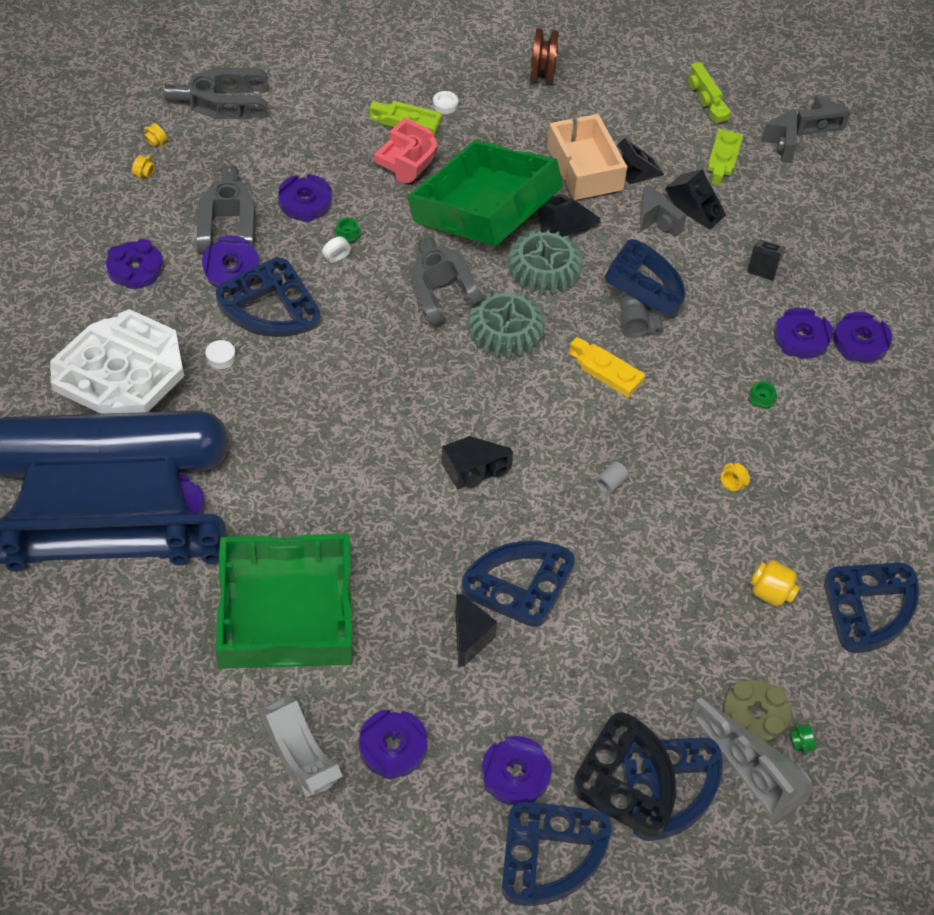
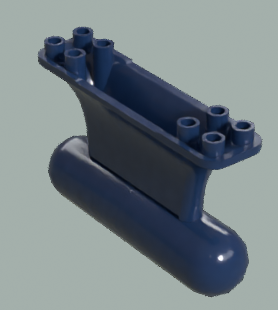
M205 411L13 416L0 418V477L24 478L17 500L11 509L0 518V564H5V567L10 571L18 572L25 569L26 563H41L42 561L159 557V559L169 558V561L174 565H184L188 563L189 558L202 557V561L205 563H218L220 537H227L225 522L220 516L215 514H194L190 511L182 497L178 473L204 472L214 469L224 460L229 438L223 422L213 413Z

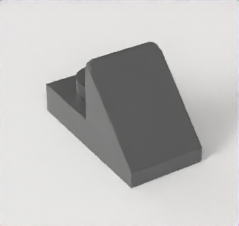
M816 95L812 109L798 111L797 136L845 130L850 111L842 105Z
M790 110L765 125L761 142L778 144L777 152H781V162L792 163L797 146V110Z
M646 185L643 188L640 205V231L642 232L656 222L663 231H668L674 237L682 233L686 214L649 185Z

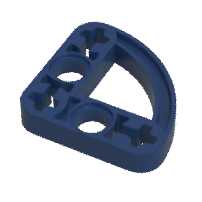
M631 239L625 243L605 274V279L609 284L665 315L675 316L684 302L685 286L678 272L662 255L638 240ZM644 264L650 268L664 285L640 273L639 269Z
M277 257L223 282L216 289V302L222 312L236 325L254 334L270 337L294 336L311 331L318 327L320 323L319 307L290 262L284 258ZM278 268L280 271L284 270V279L286 280L285 283H283V279L281 278L280 274H274V269ZM250 279H258L262 282V286L259 289L252 290L246 286V283ZM239 285L241 286L242 291H238ZM289 289H297L300 291L301 296L296 300H291L286 297L285 293ZM275 291L292 320H265L247 313L240 307ZM228 292L230 295H234V299L230 301L229 298H224V293ZM303 304L306 314L312 315L311 321L307 318L302 319L303 312L300 307Z
M518 541L501 545L479 557L468 568L462 578L461 591L472 602L527 626L537 627L544 624L548 619L572 573L575 558L569 549L549 542ZM562 558L565 560V563L560 565L556 574L553 572L555 561ZM513 560H543L528 590L488 574L495 567ZM476 581L480 582L481 587H477L475 590L470 588L471 584L474 585ZM548 581L553 583L556 589L547 593L540 590L538 585L541 582ZM490 587H493L490 597H487V591L489 592ZM501 593H507L512 596L513 601L510 604L504 605L496 600V596ZM539 599L541 601L539 612H536L534 616L530 615L529 609L532 610L536 600Z
M905 563L833 567L829 570L824 581V588L839 642L846 651L851 653L873 651L894 641L908 626L918 604V578L914 569ZM896 574H900L901 578L906 579L905 583L901 582L900 578H895ZM869 575L874 577L878 585L869 586L865 584L862 576ZM835 578H839L843 583L846 582L843 587V594L839 595L841 592L840 584L834 582ZM903 594L902 606L896 618L885 627L870 632L861 596ZM847 604L851 606L855 614L851 616L843 614L839 610V605ZM852 624H855L853 627L855 636L861 637L859 642H855L854 637H849L852 631Z
M704 737L660 740L666 751L672 750L680 757V762L672 764L675 774L706 772L705 783L702 791L692 804L680 813L670 817L668 825L661 835L647 837L633 830V833L638 838L645 841H654L672 837L690 828L706 813L715 798L722 776V753L719 745L714 740ZM633 742L622 761L624 783L631 787L637 784L647 785L652 791L650 797L659 801L660 789L654 766L642 748ZM686 749H689V756L692 755L689 763L687 762ZM700 749H705L707 754H712L709 761H705L702 755H698ZM633 753H639L640 758H645L641 765L642 773L636 774L637 764L634 759H631ZM636 803L632 816L636 817L637 811H639L641 806L640 804ZM651 813L649 820L651 822L656 821L657 815Z
M519 802L511 808L508 819L502 879V894L504 898L514 905L536 906L558 901L580 889L595 874L605 856L611 834V821L608 816L601 811L534 802ZM521 813H527L528 818L535 821H529L528 826H522L521 821L516 818H520ZM540 814H545L544 829H539ZM554 817H563L568 821L569 828L564 832L555 831L550 826V820ZM576 818L581 819L579 833H573ZM591 821L598 822V827L601 828L598 835L591 834V828L588 827ZM539 839L592 846L583 862L571 873L557 881L535 886ZM518 845L526 846L531 851V857L526 861L516 860L511 850ZM516 870L523 871L522 885L528 887L524 888L521 894H515L514 887L508 886L514 885Z

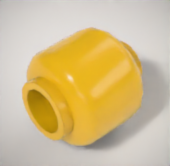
M774 559L767 563L761 562L749 584L753 585V594L774 607L781 606L785 600L791 603L800 586L795 584L797 573Z

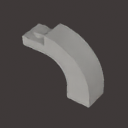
M286 695L257 709L274 749L292 781L306 798L315 793L330 789L337 782V779L343 777L338 764L328 758L316 743L296 699Z

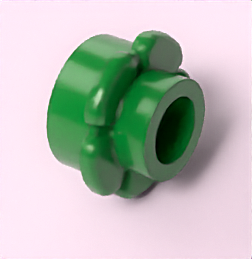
M346 217L337 222L334 233L335 237H344L347 242H353L356 240V237L361 236V228H359V224L355 219Z
M757 382L749 390V400L755 406L770 408L773 406V402L777 401L776 388L769 382Z
M796 722V730L790 731L794 750H802L803 755H807L808 751L816 750L813 732L809 723L799 725Z

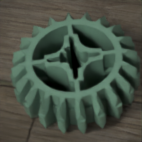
M537 229L534 234L526 232L524 237L518 236L516 243L512 244L510 254H508L509 274L513 275L514 282H520L521 289L529 286L530 293H533L536 289L540 290L541 295L545 291H549L554 295L556 289L564 293L566 287L572 288L575 281H578L583 265L581 250L577 249L576 242H570L569 236L561 237L559 231L553 234L550 233L549 229L541 233Z
M505 289L501 294H498L493 290L490 296L483 294L484 300L473 305V308H471L468 320L471 341H476L477 349L484 347L486 355L494 351L496 358L501 353L506 354L508 360L512 353H515L520 358L523 351L530 354L533 347L537 348L544 335L545 319L542 315L541 307L537 306L535 300H528L527 294L518 296L516 290L510 294Z

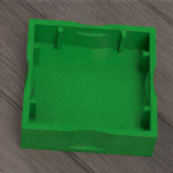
M474 140L455 155L446 166L431 175L409 193L407 200L413 220L417 224L497 246L563 187L556 158L530 152L514 151L504 146Z
M350 534L302 535L291 538L269 536L220 537L219 583L221 598L217 608L216 656L219 669L352 665Z

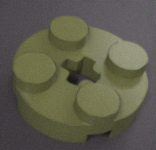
M758 680L736 682L733 689L727 694L722 709L723 713L768 744L786 732L791 720V708L786 700L785 691L781 687ZM754 706H757L765 714H762L760 719H756L754 714L749 712L748 709H753Z

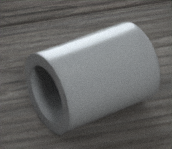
M613 462L595 478V485L606 495H609L629 477L628 471L621 463Z

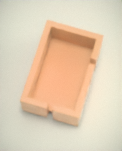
M599 114L576 118L573 142H571L572 119L549 123L547 148L552 158L557 159L560 174L563 180H566V186L573 200L624 189L627 165Z

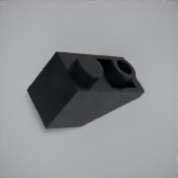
M703 169L681 174L665 188L672 203L678 209L708 229H712L726 216Z
M562 194L552 196L539 208L541 232H546L549 229L550 233L555 234L559 231L561 237L578 231H587L591 226L601 223L600 217L577 201Z
M471 436L442 446L441 464L457 490L464 487H475L482 480L492 476L501 477L512 468L513 451L509 447Z

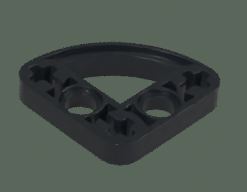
M621 712L613 714L602 729L576 772L573 791L583 802L642 835L656 837L664 832L671 817L676 798V778L671 759L659 738L640 720L630 714ZM624 725L627 727V731L622 733L617 744L613 741L616 729ZM633 742L642 748L654 766L660 788L659 801L613 777ZM600 750H609L614 754L615 761L610 764L601 763L597 759L596 753ZM593 770L598 773L595 786H591L589 790L583 787L584 782L589 781ZM615 794H623L629 799L630 805L625 809L616 808L611 802V797ZM636 803H638L641 806L639 811H637L636 817L632 816V814L634 812ZM651 813L657 815V820L652 825L646 822L647 816L649 817Z

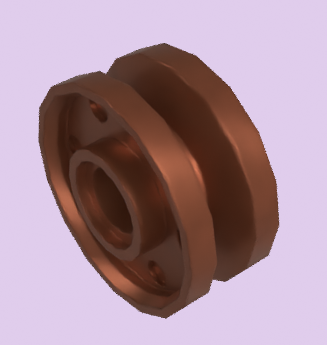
M536 28L530 66L531 82H537L540 71H545L546 83L553 84L559 46V30H552L549 41L544 40L543 28Z

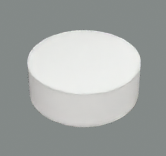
M449 91L438 92L433 97V108L442 114L453 113L458 108V97Z
M336 237L325 244L322 254L329 263H334L346 258L350 253L351 246L344 237Z
M224 340L210 343L205 351L207 363L217 369L231 366L236 358L234 346Z

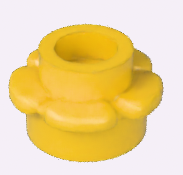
M156 123L145 127L146 134L143 135L145 140L153 147L157 145L164 147L163 143L168 140L165 132Z
M139 155L132 166V174L140 180L144 177L150 178L155 170V164L152 163V157L149 155L147 157Z
M728 463L724 466V471L721 473V482L730 491H738L740 488L743 490L749 484L750 476L747 469L740 463Z

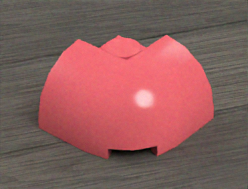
M404 118L389 132L390 140L374 154V162L395 172L397 181L411 183L432 163L437 151V142L431 130L410 119Z

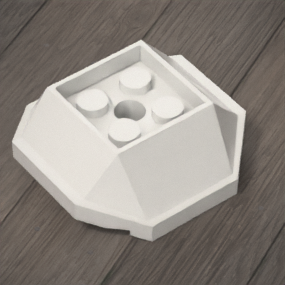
M130 309L118 313V317L103 319L89 325L50 361V380L53 391L100 414L149 412L184 377L176 330Z

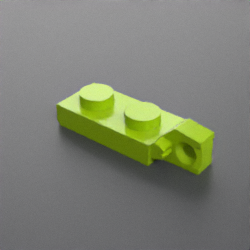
M701 62L691 64L688 84L691 90H696L699 94L701 105L703 107L707 106L710 110L709 117L716 124L730 120L731 112L722 100L723 94Z
M372 101L369 107L370 120L395 127L402 119L407 118L431 130L433 137L436 136L442 121L441 112L393 101L392 104Z
M718 129L707 166L709 171H713L711 184L721 186L724 174L729 176L733 174L744 134Z

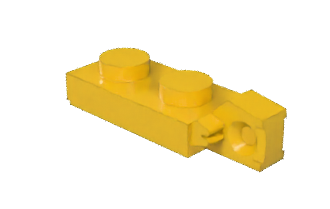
M578 337L570 343L569 354L577 358V363L583 371L629 398L645 381L646 374L603 348L597 347L595 344L589 345L588 342Z

